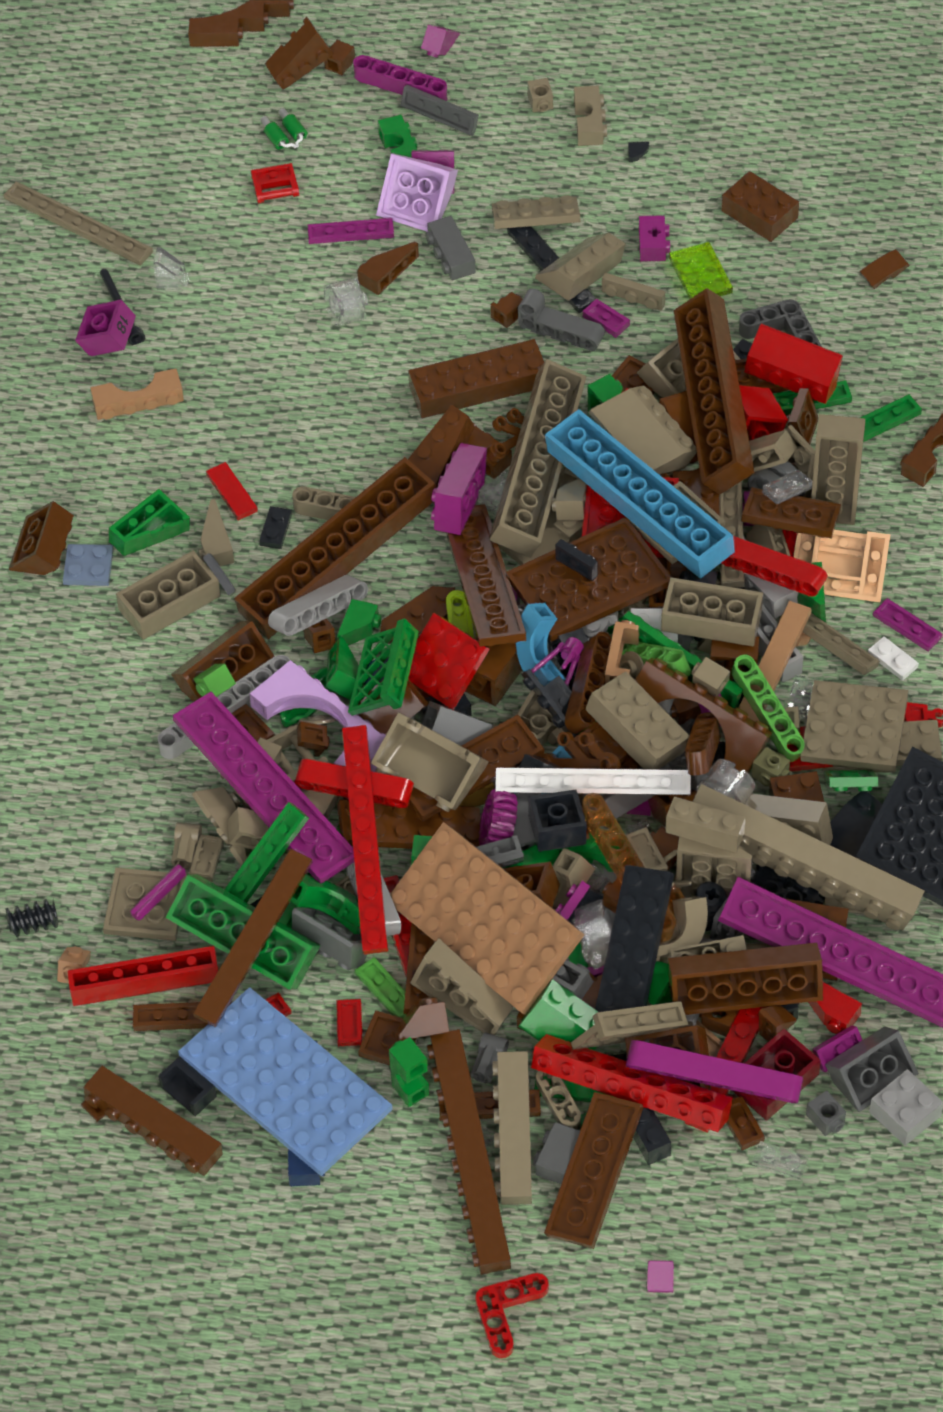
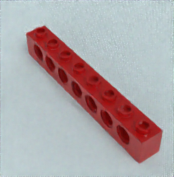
M547 1034L534 1047L532 1069L616 1098L642 1104L645 1108L715 1132H719L729 1119L732 1097L673 1077L629 1068L624 1060L588 1048L573 1050L571 1042Z

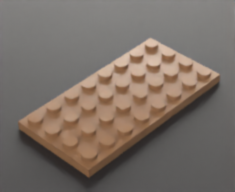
M444 822L390 894L397 911L435 942L438 938L480 975L489 987L525 1015L585 935Z

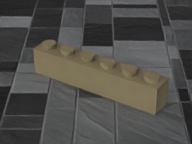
M528 1051L497 1052L498 1061H493V1076H498V1085H493V1099L499 1100V1109H494V1124H499V1133H494L495 1148H500V1157H495V1172H500V1181H495L496 1195L501 1197V1205L532 1204Z

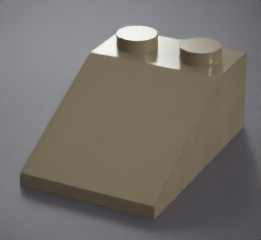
M790 425L787 427V431L797 449L788 462L800 472L805 481L806 493L802 497L811 498L815 450Z

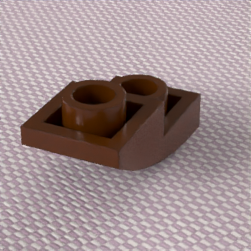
M895 249L867 265L860 273L871 287L875 289L888 278H895L910 265Z

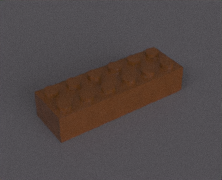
M532 339L408 370L409 388L422 419L445 413L451 405L462 409L532 391L536 374L543 365L544 360L536 340Z
M817 942L668 958L671 1003L681 1001L685 1015L823 1001L822 958Z

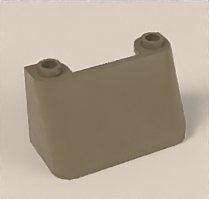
M399 712L371 761V764L377 767L375 771L378 773L391 774L411 780L414 783L413 787L438 801L436 806L447 812L450 809H457L489 763L484 758Z

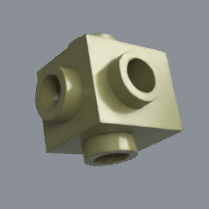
M765 747L753 762L752 777L759 780L761 784L769 786L770 778L791 774V771H789L790 760L783 754L776 753Z

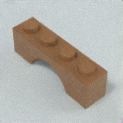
M176 368L155 373L152 382L147 387L138 391H123L114 386L113 383L90 387L97 420L111 419L114 416L123 414L130 415L145 409L153 410L159 406L175 405L178 402L184 401L182 386Z

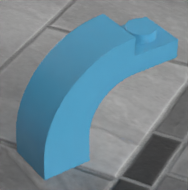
M545 603L528 604L521 615L526 631V641L517 642L516 649L523 671L531 670L548 655L547 639L557 618ZM551 660L533 673L543 686L559 675L563 681L565 680Z

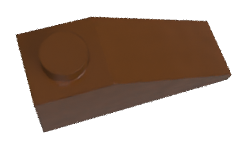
M414 241L371 257L367 262L361 264L357 270L358 284L379 295L419 257L418 243Z

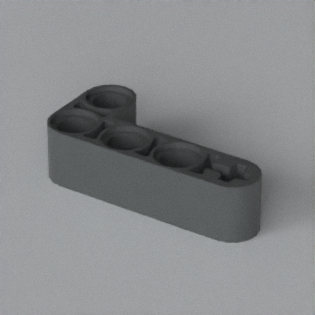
M537 289L527 290L519 304L518 323L524 330L529 329L531 330L530 332L539 335H548L558 341H567L571 345L590 351H595L605 335L604 327L596 322L545 307V297Z

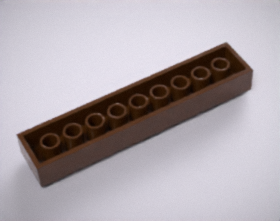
M706 288L673 311L702 484L720 495L755 472L725 302L723 298Z
M404 457L234 598L238 612L247 621H253L258 631L269 640L278 632L268 624L269 616L275 609L347 575L433 503L432 493L434 488H436L435 482Z

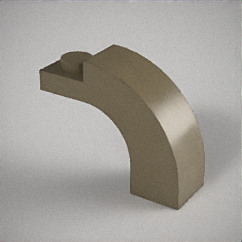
M693 896L673 900L674 925L668 937L660 942L656 961L668 964V958H671L670 949L700 943L707 925L706 897Z

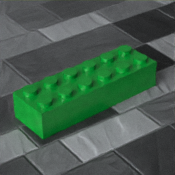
M188 874L165 918L229 954L255 907L198 874ZM278 921L251 968L289 990L297 989L321 945Z

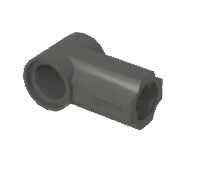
M484 1032L479 1043L478 1056L471 1070L472 1078L485 1084L491 1083L493 1079V1061H498L497 1052H507L509 1039Z

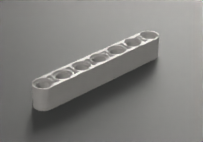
M285 655L273 657L237 681L235 685L217 696V698L230 713H233L245 704L251 708L250 693L289 662V657ZM176 723L158 735L159 751L161 756L166 759L176 758L194 746V743Z

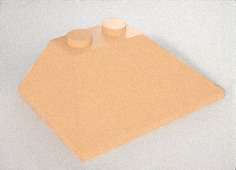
M834 530L832 539L797 533L794 558L808 563L822 562V567L828 574V578L824 583V595L880 603L890 534L868 531L867 534Z

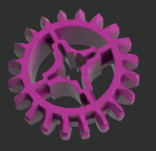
M493 789L488 794L479 824L480 846L510 838L514 835L518 811L517 797L514 793Z

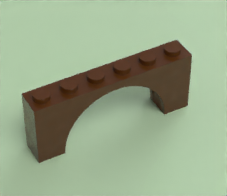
M659 658L647 660L635 681L657 703L669 699H688L703 705L713 713L722 727L726 743L725 758L719 772L740 785L748 776L753 767V762L761 754L771 737L772 732L768 730L769 727L760 721L755 722L751 720L745 711L727 705L728 701L717 695L714 697L707 692L708 689L705 686L690 682L684 673L678 670L674 672L667 667L668 664Z

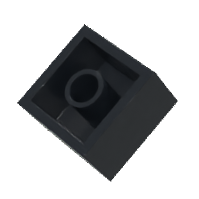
M576 789L529 796L528 817L538 852L586 845L587 824Z

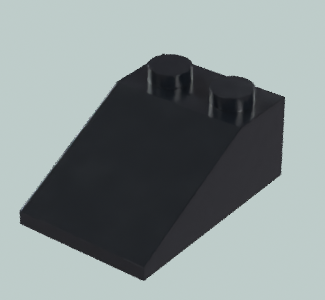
M860 791L830 821L833 835L830 846L856 857L882 803L868 791Z

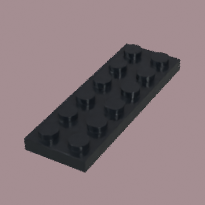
M631 865L625 866L596 1002V1011L605 1012L647 1006L674 873Z

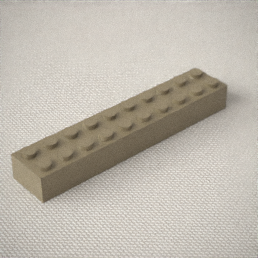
M549 359L545 360L537 372L489 538L490 541L530 558L541 544L552 498L554 497L563 465L547 451L545 434L578 410L587 376Z
M703 784L700 785L692 802L745 817V830L739 848L751 854L752 861L760 866L766 865L774 869L778 875L791 877L797 880L799 885L816 889L822 896L841 901L843 906L850 909L855 908L863 912L870 919H878L893 930H904L913 918L924 890Z

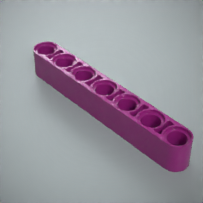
M632 1040L630 1043L626 1062L627 1067L795 1104L799 1102L803 1077L636 1040Z

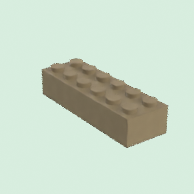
M819 414L811 499L841 504L837 524L855 525L866 419Z

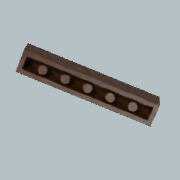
M101 1066L83 1087L85 1101L91 1107L104 1109L108 1118L113 1121L118 1120L132 1134L138 1133L144 1137L150 1146H158L164 1150L170 1159L174 1161L178 1159L184 1163L191 1173L196 1174L198 1172L205 1176L223 1155L222 1143L104 1066Z

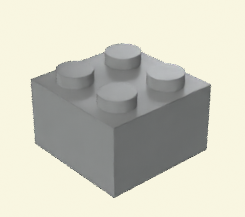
M907 1069L871 1098L869 1113L906 1146L941 1117L943 1101Z

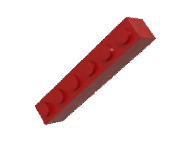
M209 946L67 970L73 1006L209 984L212 983L218 972L215 947Z

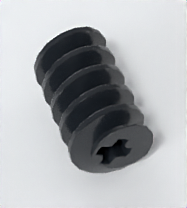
M704 882L698 887L695 896L706 897L708 911L706 932L712 929L714 916L727 897L724 889L717 883Z
M44 899L43 907H40L38 902L35 901L33 909H30L26 903L22 912L18 906H15L13 914L9 908H5L10 932L13 931L16 937L20 936L21 929L28 935L30 927L33 928L35 933L39 932L40 925H42L44 930H48L50 922L54 928H58L59 921L54 899L52 905L49 904L47 899Z

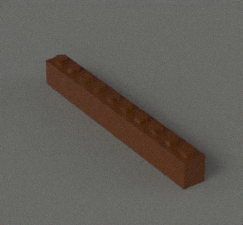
M460 1029L430 1035L431 1044L427 1045L429 1060L434 1059L436 1066L431 1067L434 1082L439 1081L440 1089L436 1090L439 1105L444 1104L445 1112L441 1113L444 1128L449 1127L450 1135H446L448 1149L454 1150L455 1158H451L454 1174L459 1173L460 1181L456 1182L459 1197L464 1196L465 1204L461 1205L463 1219H469L470 1228H466L469 1244L474 1243L475 1251L471 1252L474 1267H479L481 1275L511 1269L510 1254Z

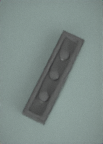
M404 86L400 106L472 136L476 132L478 114L412 86Z

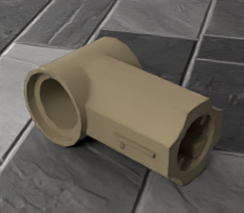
M176 823L174 832L175 845L171 859L172 866L179 864L184 869L191 867L200 834H202V825Z

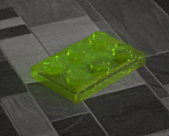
M710 242L669 253V260L689 299L706 288L720 297L733 293V286Z

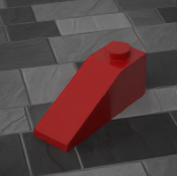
M824 982L823 1001L808 1002L822 1023L834 1034H838L854 1025L861 1015V1002Z

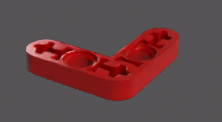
M533 1273L485 1286L477 1291L475 1296L477 1310L490 1350L495 1357L507 1358L514 1349L513 1338L503 1309L545 1297L549 1290V1282L545 1275ZM538 1281L539 1285H541V1290H536L533 1287V1282ZM522 1284H525V1285H526L527 1294H525V1295H524V1288H523ZM509 1288H516L520 1293L516 1298H508L505 1295V1291ZM484 1295L492 1298V1310L488 1311L486 1302L482 1301ZM496 1317L502 1321V1324L497 1328H491L487 1324L488 1320ZM501 1334L503 1343L507 1344L505 1350L497 1347V1335Z

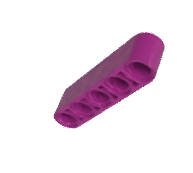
M359 55L353 60L354 77L359 82L400 95L403 94L404 86L409 85L445 101L448 100L447 83L440 78L367 55Z

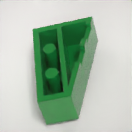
M158 489L109 527L108 542L123 556H126L189 531L190 517Z

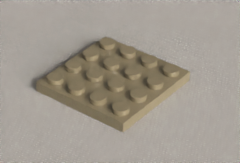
M814 680L803 739L805 747L800 755L801 761L896 772L908 701V690Z

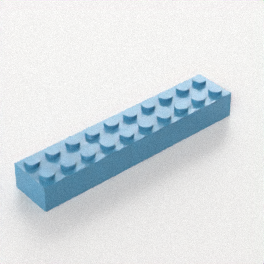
M580 409L545 434L547 451L700 579L735 552L733 535Z

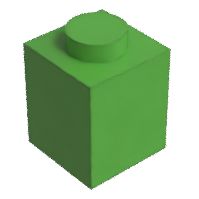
M214 664L193 678L197 684L196 690L202 697L209 692H212L217 697L236 684L225 664Z

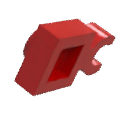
M907 702L904 722L937 720L938 728L943 726V720L936 717H942L943 710L935 708L931 711L928 710L927 704Z

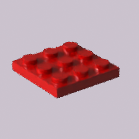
M433 613L416 642L408 678L413 684L447 707L455 709L490 648L487 646L480 647L478 640L440 615Z

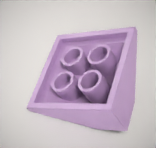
M392 153L376 216L393 218L395 222L428 232L427 223L441 219L453 192L458 170L441 164Z

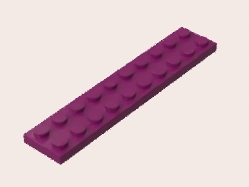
M209 692L173 715V721L269 828L288 802L293 803L309 817L308 821L288 846V850L293 849L312 859L313 863L308 872L319 883H323L354 863L353 847L212 692Z
M737 877L718 921L772 947L817 942L822 958L823 971L943 1028L942 973Z

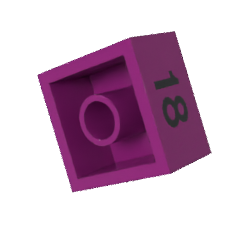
M122 300L87 306L75 341L89 356L124 350L136 315Z

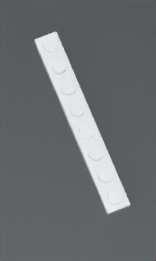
M496 768V791L510 793H555L576 789L577 793L690 795L691 775L688 774V770Z

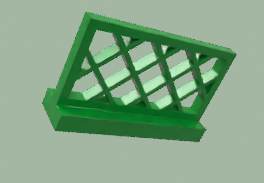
M405 618L398 620L395 628L365 638L348 713L351 716L390 705L393 709L402 707L419 633ZM375 642H379V643L371 650L372 644L375 643ZM386 646L387 648L383 651V653L379 657H376L378 653ZM375 658L376 660L367 669V665ZM382 665L383 667L374 676H372V674L379 668V666ZM384 676V680L380 683V679ZM371 677V680L362 688L365 681ZM376 684H378V686L374 689V691H373L370 695H368L367 693H368ZM366 696L367 698L360 705H358V703Z

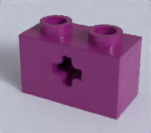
M665 215L639 216L640 262L666 261V253H670V240H666V237H669V224H665Z

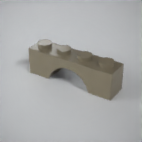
M566 848L562 850L552 866L560 883L552 907L554 910L559 904L564 906L568 900L566 893L573 883L576 885L581 881L587 883L595 870L581 855Z

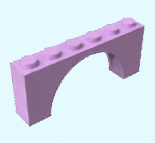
M291 660L250 693L251 707L266 720L289 709L312 708L331 715L343 728L366 725L370 763L386 736L375 730L368 720H363L358 715L351 716L348 713L349 706L342 703L335 693H330L326 690L318 679H313L309 676L302 666L296 665ZM344 751L334 764L346 766Z

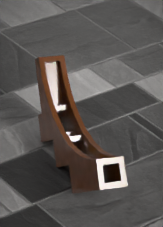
M249 0L241 6L222 14L202 18H189L188 35L190 47L239 46V39H243V32H265V24H269V17H290V10H294V0Z

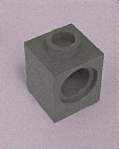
M826 1090L807 1103L806 1116L824 1136H827L831 1132L834 1134L839 1132L844 1127L846 1111ZM823 1114H830L832 1117H825Z

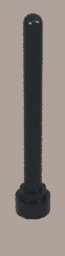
M102 269L100 275L113 301L122 300L108 270ZM133 323L128 341L131 345H136L144 342L145 334L140 327L135 326Z

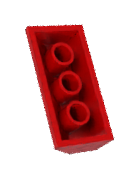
M761 324L748 353L744 372L796 393L799 392L800 388L809 389L812 399L826 404L836 389L843 355Z

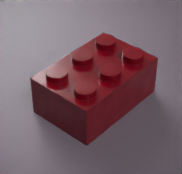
M783 1029L744 1064L803 1077L802 1090L819 1075L821 1060L787 1030ZM733 1091L738 1097L742 1096L746 1104L766 1121L788 1103Z

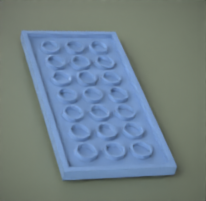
M250 987L228 1006L216 1027L208 1024L178 1051L181 1058L320 1176L328 1171L393 1110L391 1103Z

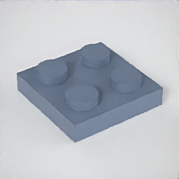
M68 544L63 584L109 586L113 545Z

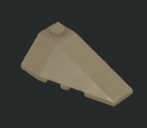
M224 787L195 791L192 796L206 817L217 828L216 831L228 846L230 845L229 850L240 866H242L252 851L250 848L229 844L228 818L239 807L238 805L241 804V801L234 792L229 793Z

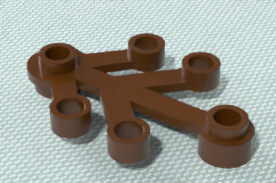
M512 408L506 414V418L510 423L522 425L524 416H522L518 409ZM498 416L493 420V428L496 431H504L514 435V437L503 443L495 442L487 448L486 455L488 459L495 463L505 457L506 451L516 446L521 428L508 424L503 416Z
M570 732L559 733L557 742L560 746H566L575 758H557L553 753L540 755V757L562 768H620L619 758L614 753H605L596 743L593 734L590 732L581 733L578 736V743L582 747H588L597 759H590L574 741V737ZM565 735L567 736V742H566V743L564 742V736H565ZM585 736L588 737V742H587V743H585V741H584V737H585ZM606 760L609 763L608 768L606 767Z

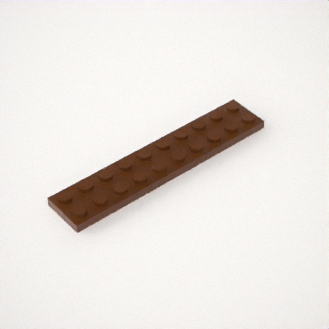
M485 504L474 506L460 535L446 532L480 647L526 641V631L509 578L506 576L507 571L497 543L489 540L493 527Z

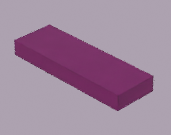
M888 598L873 612L875 618L928 652L943 636L941 632Z

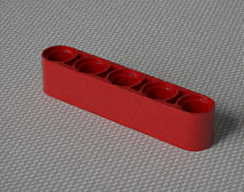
M733 536L735 552L721 562V564L732 569L740 570L746 574L811 597L818 594L828 578L827 572L817 565Z
M302 759L300 761L294 781L299 788L349 798L346 766L311 759ZM371 771L374 803L407 808L414 783L407 778Z

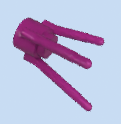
M569 637L565 643L560 642L531 671L535 673L556 654L561 652V657L564 659V663L561 666L562 669H565L569 662H572L565 680V684L568 686L579 661L580 654L584 649L582 642L574 637Z

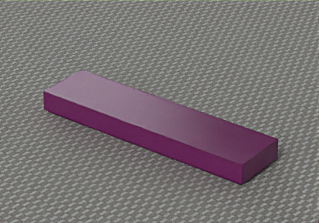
M393 218L307 224L309 244L394 238Z

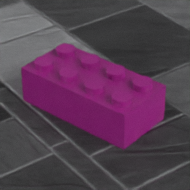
M460 443L457 451H453L451 463H447L445 474L440 476L438 488H434L432 493V502H435V507H433L431 520L434 521V530L457 535L461 534L485 486L487 448Z

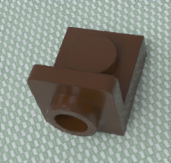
M300 721L297 725L298 746L314 749V756L320 757L324 750L328 749L330 738L327 736V726Z

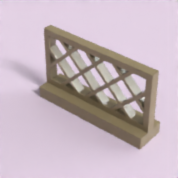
M681 1001L597 1012L592 1016L595 1025L572 1041L571 1045L574 1050L625 1043V1038L683 1028L688 1025Z

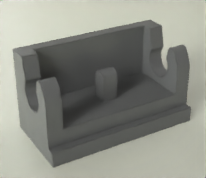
M517 835L477 847L502 868L524 862L523 852Z

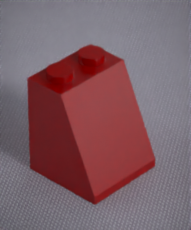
M739 385L749 441L784 430L788 419L770 388Z

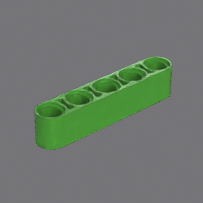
M639 642L638 645L624 644L622 655L628 651L638 653L643 664L651 658H659L668 664L667 667L674 672L678 670L687 677L691 674L685 654L680 649Z
M740 655L736 658L732 667L734 680L743 689L742 693L760 722L769 727L768 730L772 732L770 738L779 753L783 754L790 762L798 760L805 747L803 738L755 660L749 655ZM745 665L748 667L749 671L742 672L739 670L738 666ZM758 685L761 688V691L755 692L750 688V686ZM762 705H770L774 711L767 712L763 709ZM775 725H783L786 731H777ZM787 745H795L798 748V751H790L787 748Z

